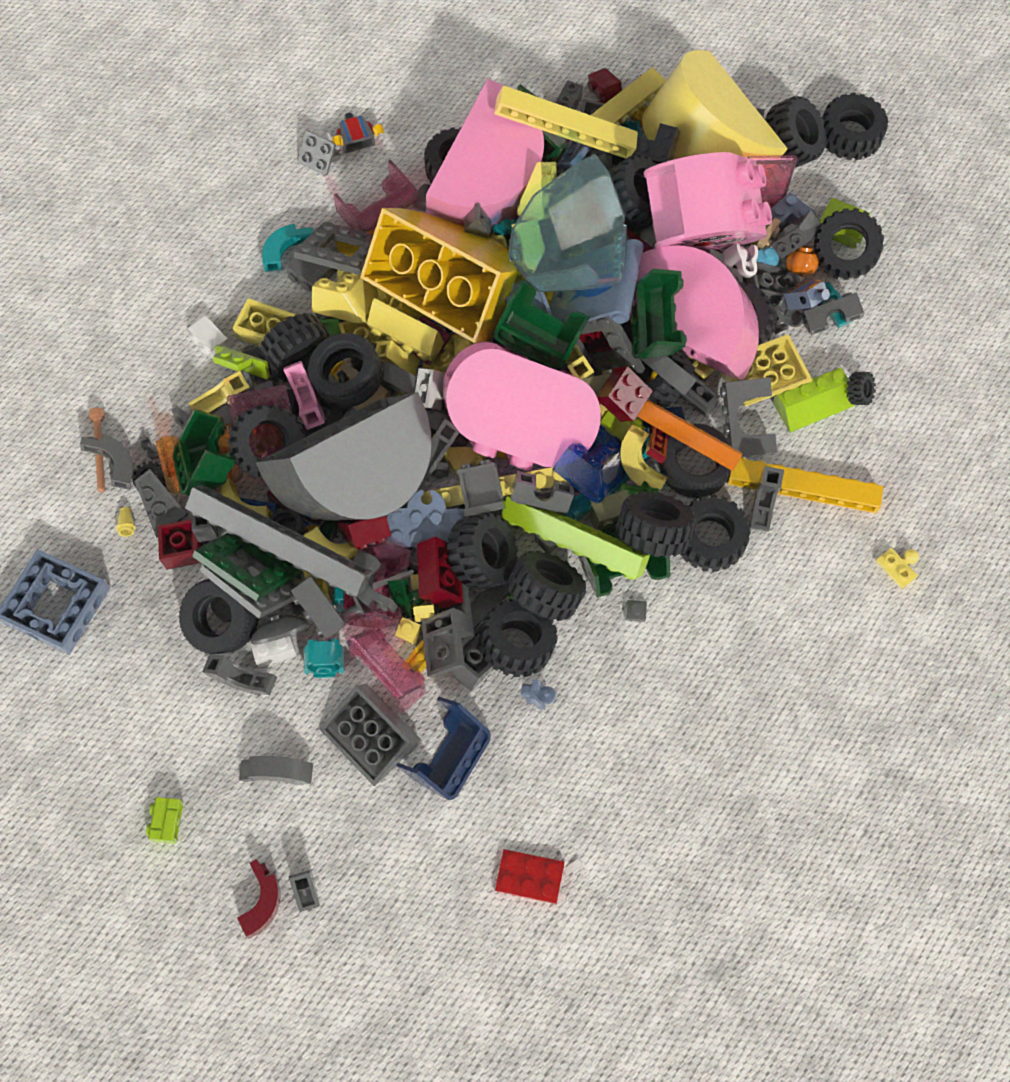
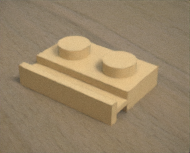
M774 217L766 230L767 237L759 240L757 244L758 250L771 246L772 240L777 237L781 230L779 228L781 220Z

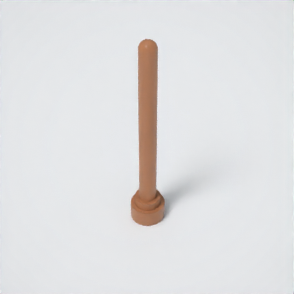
M91 408L89 410V419H91L94 425V438L101 441V422L105 418L104 409ZM95 454L97 490L102 493L105 491L103 456Z

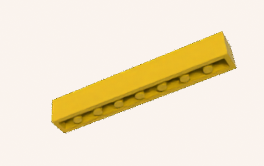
M744 457L740 458L737 466L733 471L731 470L728 477V485L757 490L761 473L764 467L767 466L784 470L781 489L778 492L779 495L877 513L882 503L883 486L877 483L861 482L854 478H840L838 475H824L818 471L809 472L801 468H788L781 464H767L761 460L752 461Z

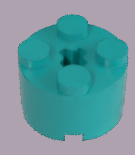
M311 639L308 641V645L304 647V673L306 675L309 672L313 674L314 678L336 677L338 672H340V675L344 673V647L338 639H330L328 641Z

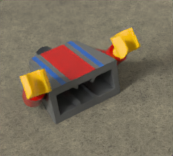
M346 113L344 115L345 120L340 122V128L336 130L332 141L337 146H343L344 153L346 154L375 146L374 135L377 137L380 133L384 134L385 132L382 124L374 125L369 121H365L363 116L354 117L353 113Z

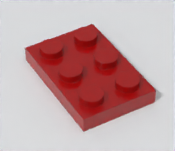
M503 849L495 892L557 905L565 862Z

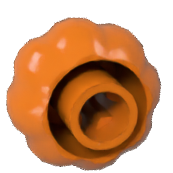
M803 245L787 255L785 262L788 271L800 275L802 279H804V276L813 274L819 264L817 253L812 251L813 248L807 245Z

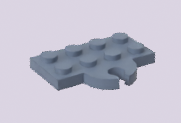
M419 490L410 498L407 508H398L394 512L387 514V521L392 535L387 537V547H417L418 543L434 536L449 543L448 536L452 533V527L459 519L465 517L464 509H446L442 496L434 490H430L432 502L428 505L423 504L421 497L424 491Z

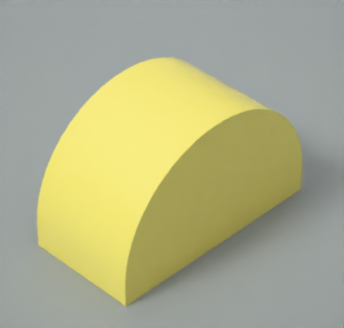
M693 50L687 52L642 116L643 129L649 140H655L660 123L679 129L681 133L672 158L673 160L700 154L729 152L754 160L757 165L761 164L767 175L788 149L710 51Z

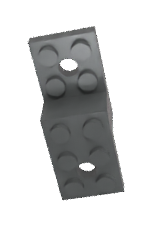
M462 584V603L446 609L433 604L435 615L421 620L427 676L430 678L465 666L462 639L474 635L469 589L464 584ZM446 648V654L442 657L441 653Z

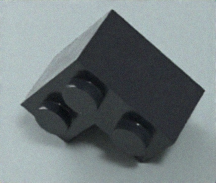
M660 123L654 141L637 136L636 150L632 155H642L644 158L649 157L652 159V162L658 164L672 160L681 132L677 127Z

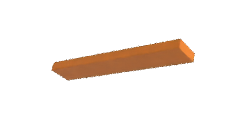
M648 399L637 415L640 419L732 471L743 455L740 451Z

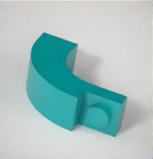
M294 223L274 231L266 240L262 250V262L265 272L283 270L282 256L284 252L291 246L302 244L314 232L313 227L296 229Z

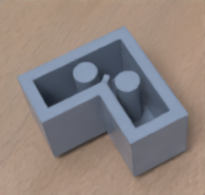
M791 192L770 209L772 220L774 217L781 220L779 224L781 229L810 210L816 215L813 209Z

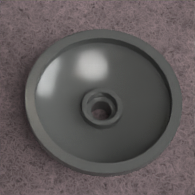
M280 613L268 617L269 621L258 627L250 641L253 645L275 641L307 628L309 623L301 617L293 615L281 616Z

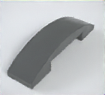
M668 356L641 359L683 395L697 381Z

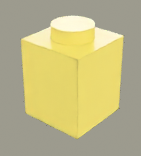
M402 617L395 636L416 645L422 633V625Z

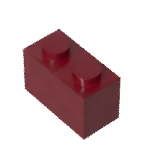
M607 68L588 74L589 82L587 85L589 90L604 103H607L622 91V82Z

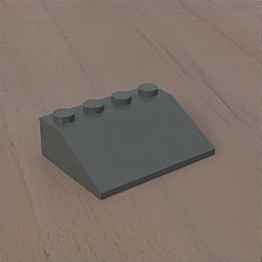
M367 684L356 685L320 728L322 733L373 786H376L393 770L397 763H400L421 740Z

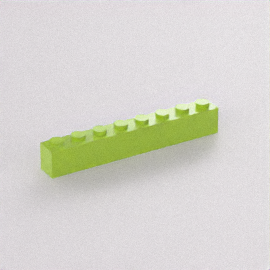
M511 495L506 497V508L503 509L501 518L507 520L508 524L518 525L525 532L535 533L543 540H551L558 547L568 548L578 556L590 558L589 560L593 563H601L607 566L606 568L610 571L623 573L624 577L634 580L644 575L650 554L646 555L641 551H636L633 547L627 546L625 542L563 514L544 508L539 509L527 504H518L515 501H511Z

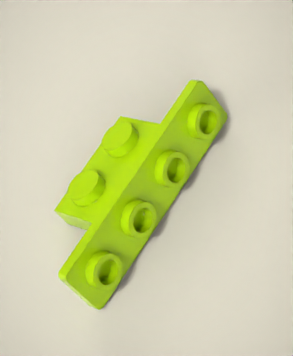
M221 345L215 346L216 355L213 356L215 364L238 372L242 370L264 379L270 377L267 361Z

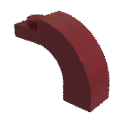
M258 859L253 860L249 864L260 884L259 900L250 911L237 917L248 939L258 935L270 925L277 914L281 899L280 884L277 876L273 873L267 877V874L270 872L264 862L260 863Z

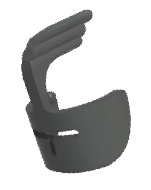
M783 295L774 308L777 321L775 322V330L773 332L778 334L789 328L787 325L799 327L805 320V316L799 311L788 310Z

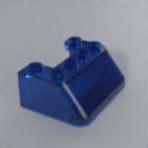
M600 425L597 436L588 450L581 443H572L552 470L592 502L601 503L626 475L621 461L622 442L618 437L611 435L604 426Z

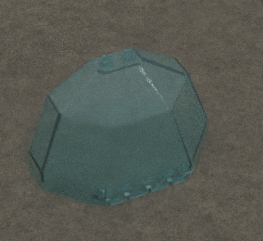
M596 154L577 162L533 194L511 230L508 252L509 260L537 292L606 288L618 284L624 278L627 226L622 223L625 221V215L610 173Z

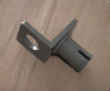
M352 596L355 604L341 611L340 615L344 622L348 623V621L359 615H364L369 620L383 611L376 609L372 612L358 597Z

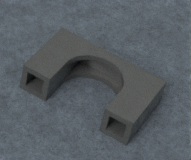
M771 378L722 382L720 396L723 398L724 405H722L721 410L726 422L723 425L724 435H727L730 445L743 453L742 456L777 452L775 433L748 435L740 429L737 422L738 409L745 401L752 398L772 396Z

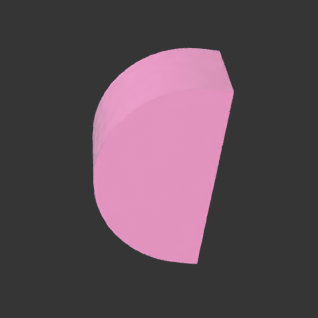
M487 79L426 194V213L464 226V217L473 209L476 203H480L482 209L491 220V234H493L492 227L500 224V221L505 219L521 220V216H518V205H520L521 198L537 162H542L544 137L540 129L494 114L497 95L503 85Z
M664 246L642 253L637 281L652 269L682 271L684 286L674 296V303H676L675 321L677 322V330H683L687 336L686 347L682 348L689 357L737 380H744L757 352L759 327L756 312L749 297L728 268L709 253L688 246ZM631 313L629 320L625 323H622L625 326L627 325L629 328H631Z

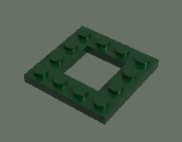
M225 533L196 549L192 556L255 601H258L297 576L301 570L295 568L288 561L279 560L271 552L260 550L259 546L253 543L244 542L240 536ZM243 549L269 568L253 577L245 569L233 563L227 556Z

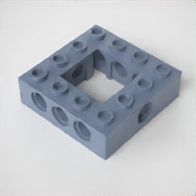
M37 549L0 606V622L70 655L109 592L110 587L105 580ZM50 581L76 593L71 598L72 602L65 613L61 614L62 618L57 626L47 618L44 620L32 612Z

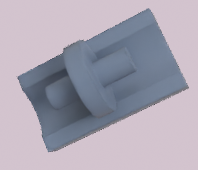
M532 679V685L522 684L521 696L526 698L528 704H535L539 709L545 710V704H551L555 701L556 692L552 687H544L539 680Z

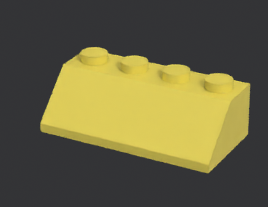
M375 298L372 301L367 322L371 333L378 337L382 335L386 337L387 341L392 340L395 344L401 345V348L408 353L413 351L424 361L430 360L434 362L444 345L437 330Z

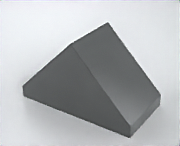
M476 203L473 209L464 217V232L489 238L491 237V220L482 209L480 203Z
M310 870L289 876L299 912L319 907L320 903L315 881Z

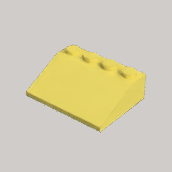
M537 162L521 198L520 205H518V216H521V220H544L555 217L549 209L548 203L550 197L557 194L554 189L557 180L556 162Z
M789 334L760 344L757 347L754 361L744 380L770 377L772 396L749 399L742 404L744 407L812 382V378ZM721 372L725 382L739 381Z

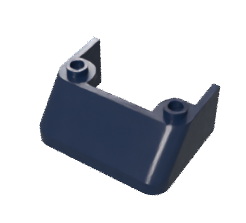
M438 697L437 701L448 710L443 719L444 728L449 732L429 765L419 762L413 768L401 763H397L396 766L423 787L442 798L453 800L458 796L489 744L491 733L487 727L460 703Z

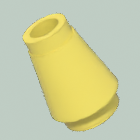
M123 507L119 510L116 527L118 534L123 537L132 536L136 530L131 509L128 507Z

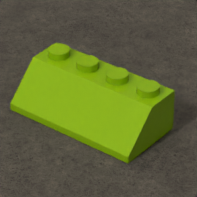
M842 367L815 377L810 383L775 395L773 405L790 433L855 406L848 401L849 397H847L848 391H846V387L848 388L847 381L849 379Z

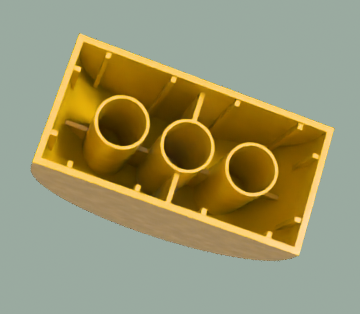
M382 208L360 278L471 342L481 343L489 341L494 337V331L506 306L505 298L510 295L520 268V262L511 251L493 239L464 232V226L419 211L401 208Z

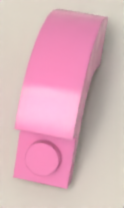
M302 361L284 367V372L299 405V415L306 429L309 430L325 423L320 400L310 382Z

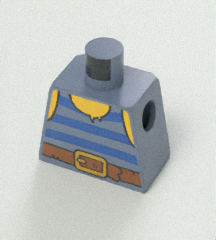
M805 279L783 293L788 310L813 308L822 301L827 300L830 292L826 289L823 280Z

